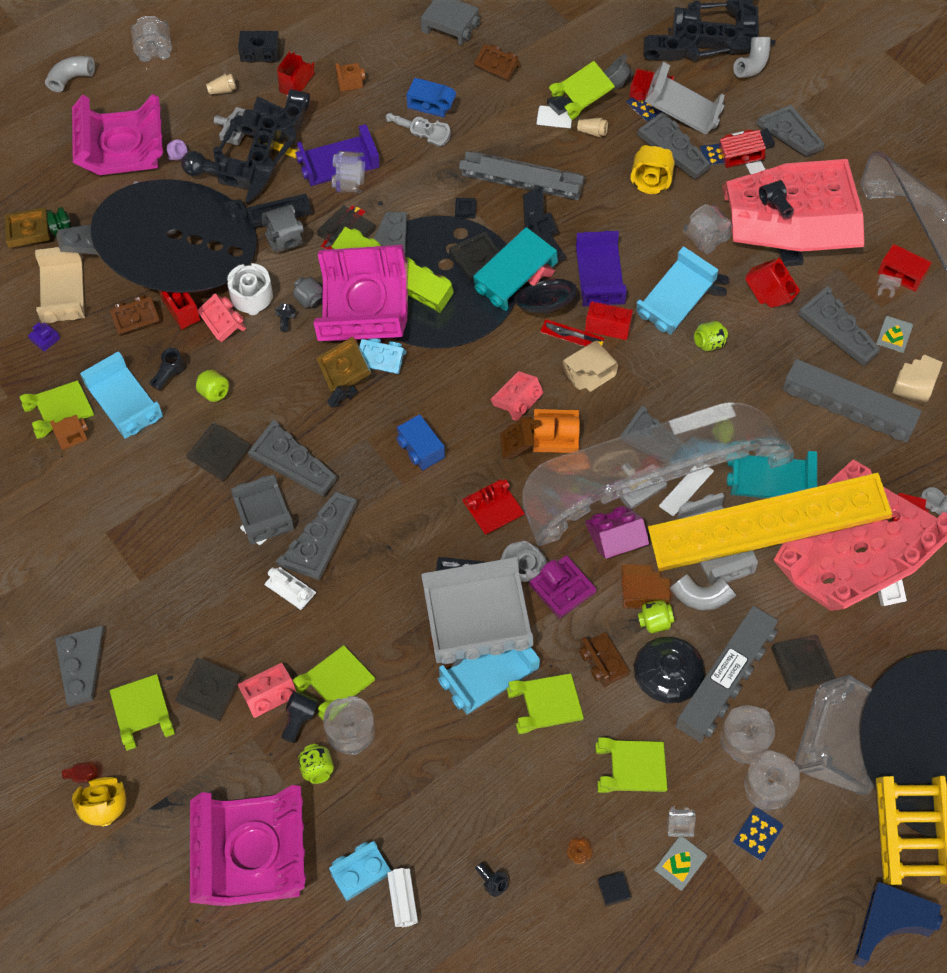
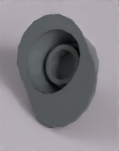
M627 54L618 57L610 67L603 71L614 84L615 88L613 89L621 88L633 76V71L626 63Z

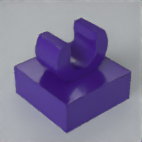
M38 322L32 327L33 331L28 335L30 341L43 352L60 339L59 334L45 322L42 324Z

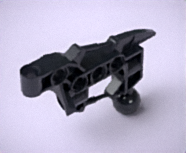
M696 0L688 4L687 8L675 7L672 28H668V35L646 36L643 43V56L649 60L673 61L688 57L693 61H698L700 57L728 52L731 55L750 53L751 38L758 37L759 34L758 7L753 5V0H727L724 3H700V1ZM725 6L728 11L736 16V25L702 21L700 19V10ZM771 39L770 47L775 45V40ZM698 47L710 48L712 50L700 51Z
M290 89L285 108L257 96L253 110H245L242 116L237 115L230 120V127L224 135L223 141L219 147L213 149L215 162L207 161L204 155L198 151H189L182 157V169L190 176H199L204 172L215 174L220 184L247 189L248 193L245 201L246 204H249L267 186L275 172V165L282 155L287 152L292 144H296V132L302 125L308 109L310 93ZM234 131H241L244 134L254 136L247 161L225 157L222 152L224 145L229 141ZM286 139L287 141L280 149V153L272 161L271 156L276 141Z

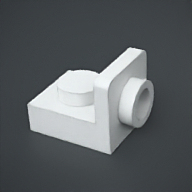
M902 579L878 591L881 606L907 601Z

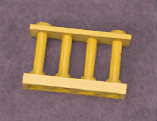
M894 776L876 778L883 884H902L901 879L904 876H940V884H947V782L945 776L932 778V785H897V783H894ZM898 796H933L934 811L899 812L896 809L895 798ZM900 822H935L937 838H901L898 836L897 825ZM902 849H938L939 865H903V863H900L899 852Z

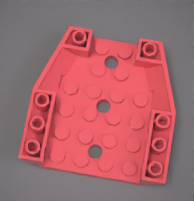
M848 159L786 163L758 173L726 181L722 185L724 198L729 201L731 211L730 228L733 242L794 251L864 247L863 211ZM782 180L787 190L786 200L794 208L793 215L789 218H783L776 207H773L771 204H763L759 196V188L761 186Z
M853 459L827 484L872 474L871 469ZM883 487L892 511V517L900 518L898 521L889 522V519L785 542L774 558V562L797 589L828 610L846 609L916 572L947 542V513L943 512L936 518ZM861 547L867 548L865 552H856ZM828 578L835 579L833 583H823Z

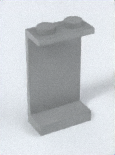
M663 62L654 73L645 102L707 135L711 129L714 130L720 121L718 115H720L724 108L722 103L725 95L721 94L713 103L666 77L670 65Z
M723 493L717 495L709 494L702 500L684 503L679 508L677 518L682 519L724 509L722 506ZM746 552L699 562L710 585L721 577L727 583L754 574L758 565L755 555L748 557Z

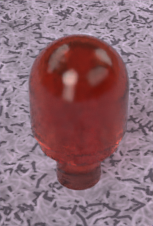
M89 762L77 763L73 765L72 769L62 770V779H72L74 783L77 782L78 784L89 783V781L98 777L97 766Z

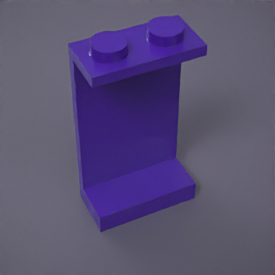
M366 124L359 126V137L304 151L301 142L297 143L296 159L298 164L302 163L301 171L303 178L308 179L310 186L379 168V154Z
M619 231L577 233L576 253L583 306H590L592 301L607 305L625 304L627 291L626 285H623L618 251Z

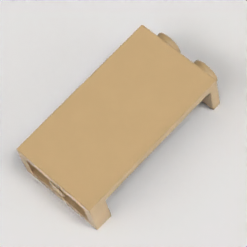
M59 247L35 250V257L40 266L41 307H36V311L41 322L53 323L56 321L85 318L83 259L81 253L61 252Z

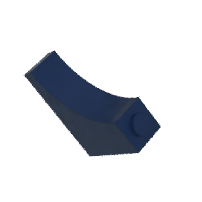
M878 882L871 893L853 964L864 967L869 962L876 945L890 936L902 933H915L929 937L935 930L938 931L943 920V915L939 914L941 905Z

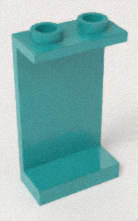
M526 227L473 276L474 287L480 295H486L494 306H500L503 310L507 311L509 309L507 300L546 263L553 267L558 262L557 250Z
M734 445L733 452L728 453L727 466L731 467V473L728 472L727 486H731L730 495L772 498L817 487L816 451H808L805 460L739 454V445Z

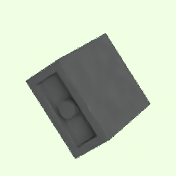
M433 0L421 16V32L429 34L432 28L457 36L458 45L462 46L466 40H469L474 28L479 26V8L458 0Z
M274 474L262 476L258 480L249 483H241L231 489L250 545L294 530L291 516L287 511Z

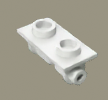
M272 567L269 570L268 575L270 578L264 584L300 610L316 594L314 590L280 567L276 569Z

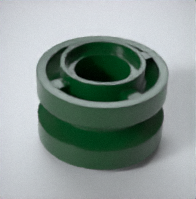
M63 206L57 209V213H54L52 210L46 211L48 215L46 218L51 233L55 235L56 239L58 230L72 228L67 211H64Z

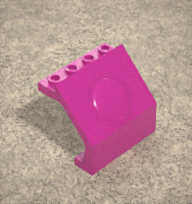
M152 94L135 111L100 114L90 109L89 98L82 95L72 107L73 163L98 175L158 168V159L163 153L159 97Z
M403 245L319 250L317 255L323 277L322 318H315L314 320L317 340H348L351 337L355 339L402 337L408 314V260H405Z
M291 785L278 794L267 797L220 801L211 799V793L202 792L190 800V903L230 906L300 897V891L304 889L306 881L303 861L305 849L303 847L302 834L304 823L302 821L303 798L301 796V786Z

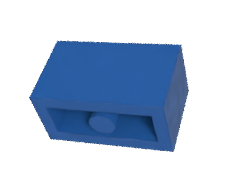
M420 414L397 427L398 437H396L399 446L408 451L411 462L414 465L418 464L422 471L445 458L444 445Z

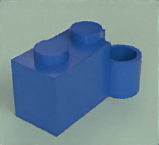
M414 78L407 92V108L444 118L455 100L456 92L446 85Z

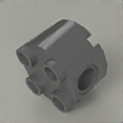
M292 204L262 213L263 227L266 226L267 228L265 235L274 252H280L303 244L300 233L304 232L300 220H296Z

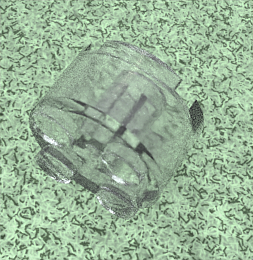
M145 16L136 20L137 23L131 26L133 51L139 59L147 62L154 58H169L172 50L169 24L165 20L164 22L160 21L155 16Z
M339 151L338 154H334L333 167H336V175L332 176V188H336L337 192L362 194L363 190H360L359 186L364 184L365 162L361 161V157H365L364 152Z
M713 203L712 206L706 204L698 208L689 217L691 220L689 225L685 223L683 227V233L705 254L711 253L719 243L726 242L732 235L730 232L732 222Z
M355 696L339 698L330 703L326 708L323 716L324 729L329 744L335 750L345 754L357 755L371 744L375 735L374 717L370 706L363 699Z
M751 705L734 708L728 714L720 735L721 745L724 751L728 752L733 757L732 759L737 762H757L768 752L775 737V726L769 712L765 709Z
M771 750L765 751L751 762L745 775L744 786L748 799L756 807L763 810L784 808L790 803L798 789L800 770L787 756Z

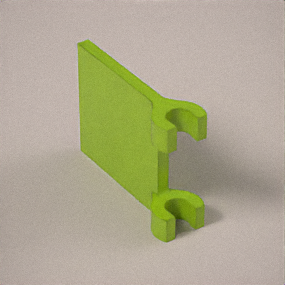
M595 61L565 81L554 83L549 87L553 97L563 96L566 93L573 103L565 106L568 112L567 115L571 120L575 119L582 109L615 88L614 84Z
M78 380L36 395L24 394L20 396L25 412H29L37 406L43 420L32 423L37 439L46 436L53 430L49 421L54 420L57 423L66 417L77 415L78 419L94 416Z
M343 645L309 672L297 676L293 683L295 684L296 691L303 693L312 685L326 700V702L318 707L320 711L318 716L325 722L333 716L337 709L374 682L375 677Z
M157 674L110 690L122 743L127 751L136 748L132 734L135 731L160 723L165 737L175 734Z
M571 674L531 681L515 680L508 682L509 687L506 688L508 697L513 698L523 694L529 717L518 718V723H516L518 734H524L537 728L584 719Z
M598 738V743H595L596 754L611 753L612 777H600V781L597 782L598 792L667 791L664 742L616 741L610 738Z

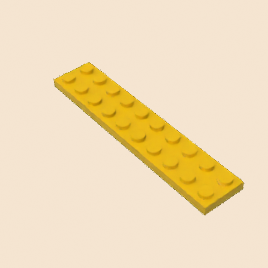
M874 473L648 526L660 572L892 518V511L879 473Z

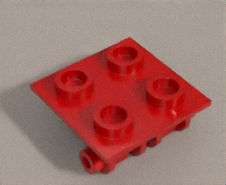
M499 479L493 484L487 485L485 488L462 499L485 535L525 515L508 490L509 483L506 479Z

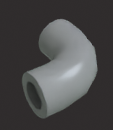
M771 37L751 38L749 56L740 57L734 63L733 69L737 77L747 78L757 75L765 67L769 58Z
M74 56L61 60L48 73L45 85L52 91L61 92L71 78L76 76H93L95 70L94 59L87 56Z
M687 573L669 587L675 597L683 604L700 611L715 610L736 597V594L722 577L708 587H701Z

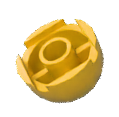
M103 777L89 781V787L82 789V786H80L72 795L73 806L79 818L87 824L94 826L110 825L124 811L126 793L123 783H118L116 778Z

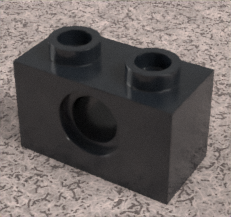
M240 31L238 43L240 61L279 62L280 39L278 31Z

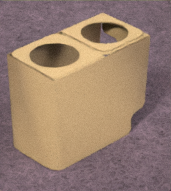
M596 340L564 359L562 371L573 386L579 390L587 388L591 392L617 374L618 363Z
M923 355L921 360L915 359L912 364L904 363L892 393L925 407L933 392L943 362Z

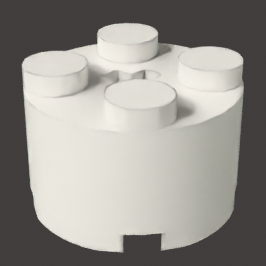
M251 263L252 266H244L242 264L235 267L228 275V290L231 302L238 310L249 315H256L259 311L265 309L273 299L268 271L261 265Z

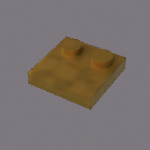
M46 207L4 215L8 248L50 240Z
M354 337L349 338L316 358L331 393L334 392L337 386H351L372 374Z

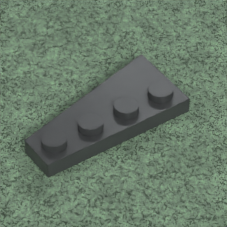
M662 111L638 129L637 135L649 145L669 149L672 152L675 165L695 180L709 170L710 163L696 146L693 147L690 143V138L679 130V125L675 120L672 121L667 113Z
M827 286L799 310L798 315L865 366L879 354L880 348L864 329L859 328L856 324L857 320L852 314L849 315L845 311L843 303L839 299L836 300L832 295V290Z
M274 419L248 451L250 458L323 497L336 481V476L317 458L311 456L304 446L299 445L293 439V436L284 431Z
M335 492L317 513L318 516L312 523H308L303 529L304 532L300 537L289 545L287 552L276 560L277 566L320 581L357 505V499Z

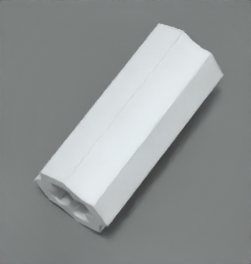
M400 868L387 872L395 927H407L418 923L410 869Z

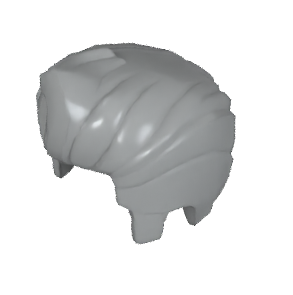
M527 541L508 545L500 559L517 557L521 582H528L538 576L541 569L548 563L544 554L539 551V548Z

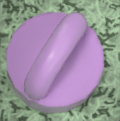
M176 139L167 145L169 160L179 161L188 152L185 143L181 140Z

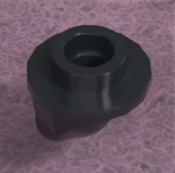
M280 303V307H275L276 316L281 317L280 330L282 332L289 330V318L295 317L296 310L292 309L293 305Z
M483 861L475 867L476 871L485 881L483 886L489 895L498 897L506 891L508 887V876L506 873L498 871L492 874Z

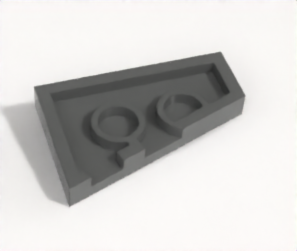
M792 105L757 120L758 126L763 129L767 128L772 135L806 157L824 149V142Z
M386 212L374 237L381 246L403 245L405 256L407 212Z
M103 625L55 638L66 703L69 707L92 701L94 698L98 673L97 665L101 655L100 647L105 631Z

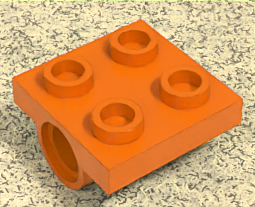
M534 409V420H541V426L534 429L533 452L578 453L579 410Z

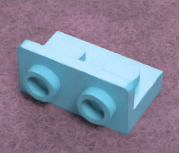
M377 338L361 339L360 349L370 369L394 374L400 373L403 355H406L407 352L404 348H401L402 344L389 341V345L382 344L381 340Z
M375 841L362 843L355 849L353 854L348 857L341 856L332 863L333 866L329 868L332 878L346 901L388 876L387 872H391L380 854Z

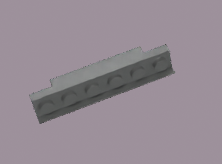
M466 151L465 159L460 160L459 169H463L462 176L527 190H534L541 186L546 194L578 201L586 179V175L474 151Z

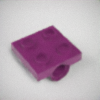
M567 555L559 561L552 560L541 569L540 574L530 580L529 583L530 587L558 619L596 593L594 585Z

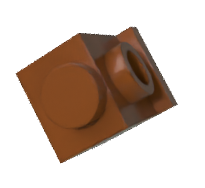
M339 63L335 64L340 92L363 88L362 80L365 79L364 68L359 67V63L342 66Z
M77 415L66 417L57 423L54 420L49 421L62 450L87 440L84 432L88 428L83 418L78 419Z

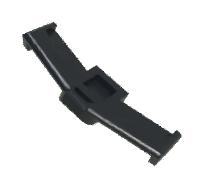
M540 186L523 195V229L527 227L556 249L558 262L567 257L552 237V235L559 231L552 213H544V189Z

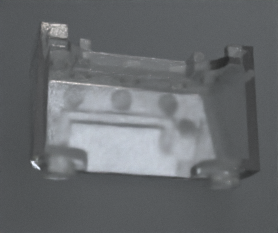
M850 675L827 681L818 688L794 763L796 770L807 776L859 795L871 793L873 785L865 770L861 752L860 724L865 703L872 688Z

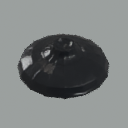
M565 279L540 280L536 286L528 284L521 288L515 294L514 302L521 310L527 312L552 313L573 300L576 294V285L572 281Z
M658 637L647 642L638 651L634 662V675L641 690L652 699L663 703H681L692 698L706 675L704 660L698 650L687 641L676 637Z

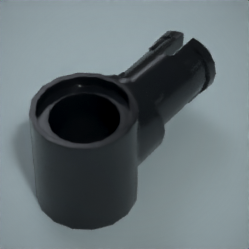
M782 180L763 185L759 188V196L763 204H771L773 207H776L783 218H789L793 215L794 208L786 200L787 190Z
M168 348L163 351L161 355L162 363L159 365L160 369L149 382L158 391L162 390L171 376L182 373L186 368V362L176 348Z
M295 690L293 691L286 705L289 719L281 739L295 743L302 723L312 718L317 707V699Z

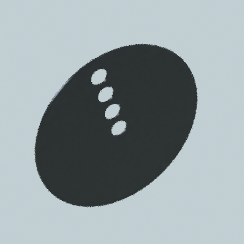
M148 180L121 188L112 193L99 205L91 222L93 246L99 257L110 269L135 284L166 292L204 291L227 283L228 275L235 267L242 264L244 266L250 264L256 251L257 239L255 228H252L248 215L245 219L236 218L228 215L221 208L223 201H231L232 199L210 187L182 180ZM173 229L179 230L182 233V237L172 239L167 236V232ZM191 235H197L203 241L201 244L193 245L187 241V238ZM211 241H218L223 245V248L214 251L209 249L207 244ZM230 247H238L242 249L243 254L232 256L227 250Z
M426 216L407 221L405 257L412 259L421 268H429L434 275H443L450 280L454 293L441 313L408 296L407 323L403 336L392 338L412 346L442 349L474 342L495 330L511 313L516 304L514 302L515 294L520 288L507 300L509 309L505 311L500 306H494L486 295H480L476 291L473 276L507 245L503 239L487 227L460 217ZM457 228H464L468 231V236L464 239H457L454 237L453 232ZM456 243L461 247V251L455 255L449 254L446 251L447 245ZM442 259H450L453 261L454 266L450 270H442L439 268L438 263Z
M928 651L902 660L890 668L871 690L862 713L860 744L863 762L876 792V778L894 776V783H897V785H932V778L945 776L947 782V651ZM898 796L895 798L896 809L899 812L934 811L933 796ZM903 822L923 836L937 838L935 822Z

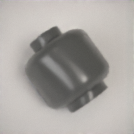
M301 277L294 283L293 296L304 308L311 307L314 309L323 302V287L313 277L305 279Z

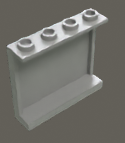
M517 557L421 574L436 663L450 664L457 659L463 658L473 660L479 658L480 655H500L508 650L523 651L533 646V635L530 630Z

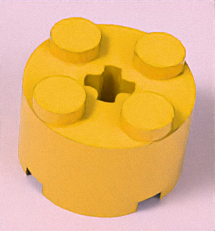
M644 145L635 155L631 172V181L638 186V190L647 194L660 193V190L669 188L675 164L672 152L669 149L657 146Z

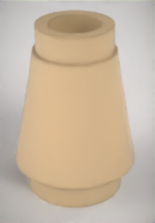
M226 73L206 84L210 95L231 93L237 89L232 74L227 75Z
M602 117L579 119L577 129L578 132L601 138V136H606L608 121L603 120Z

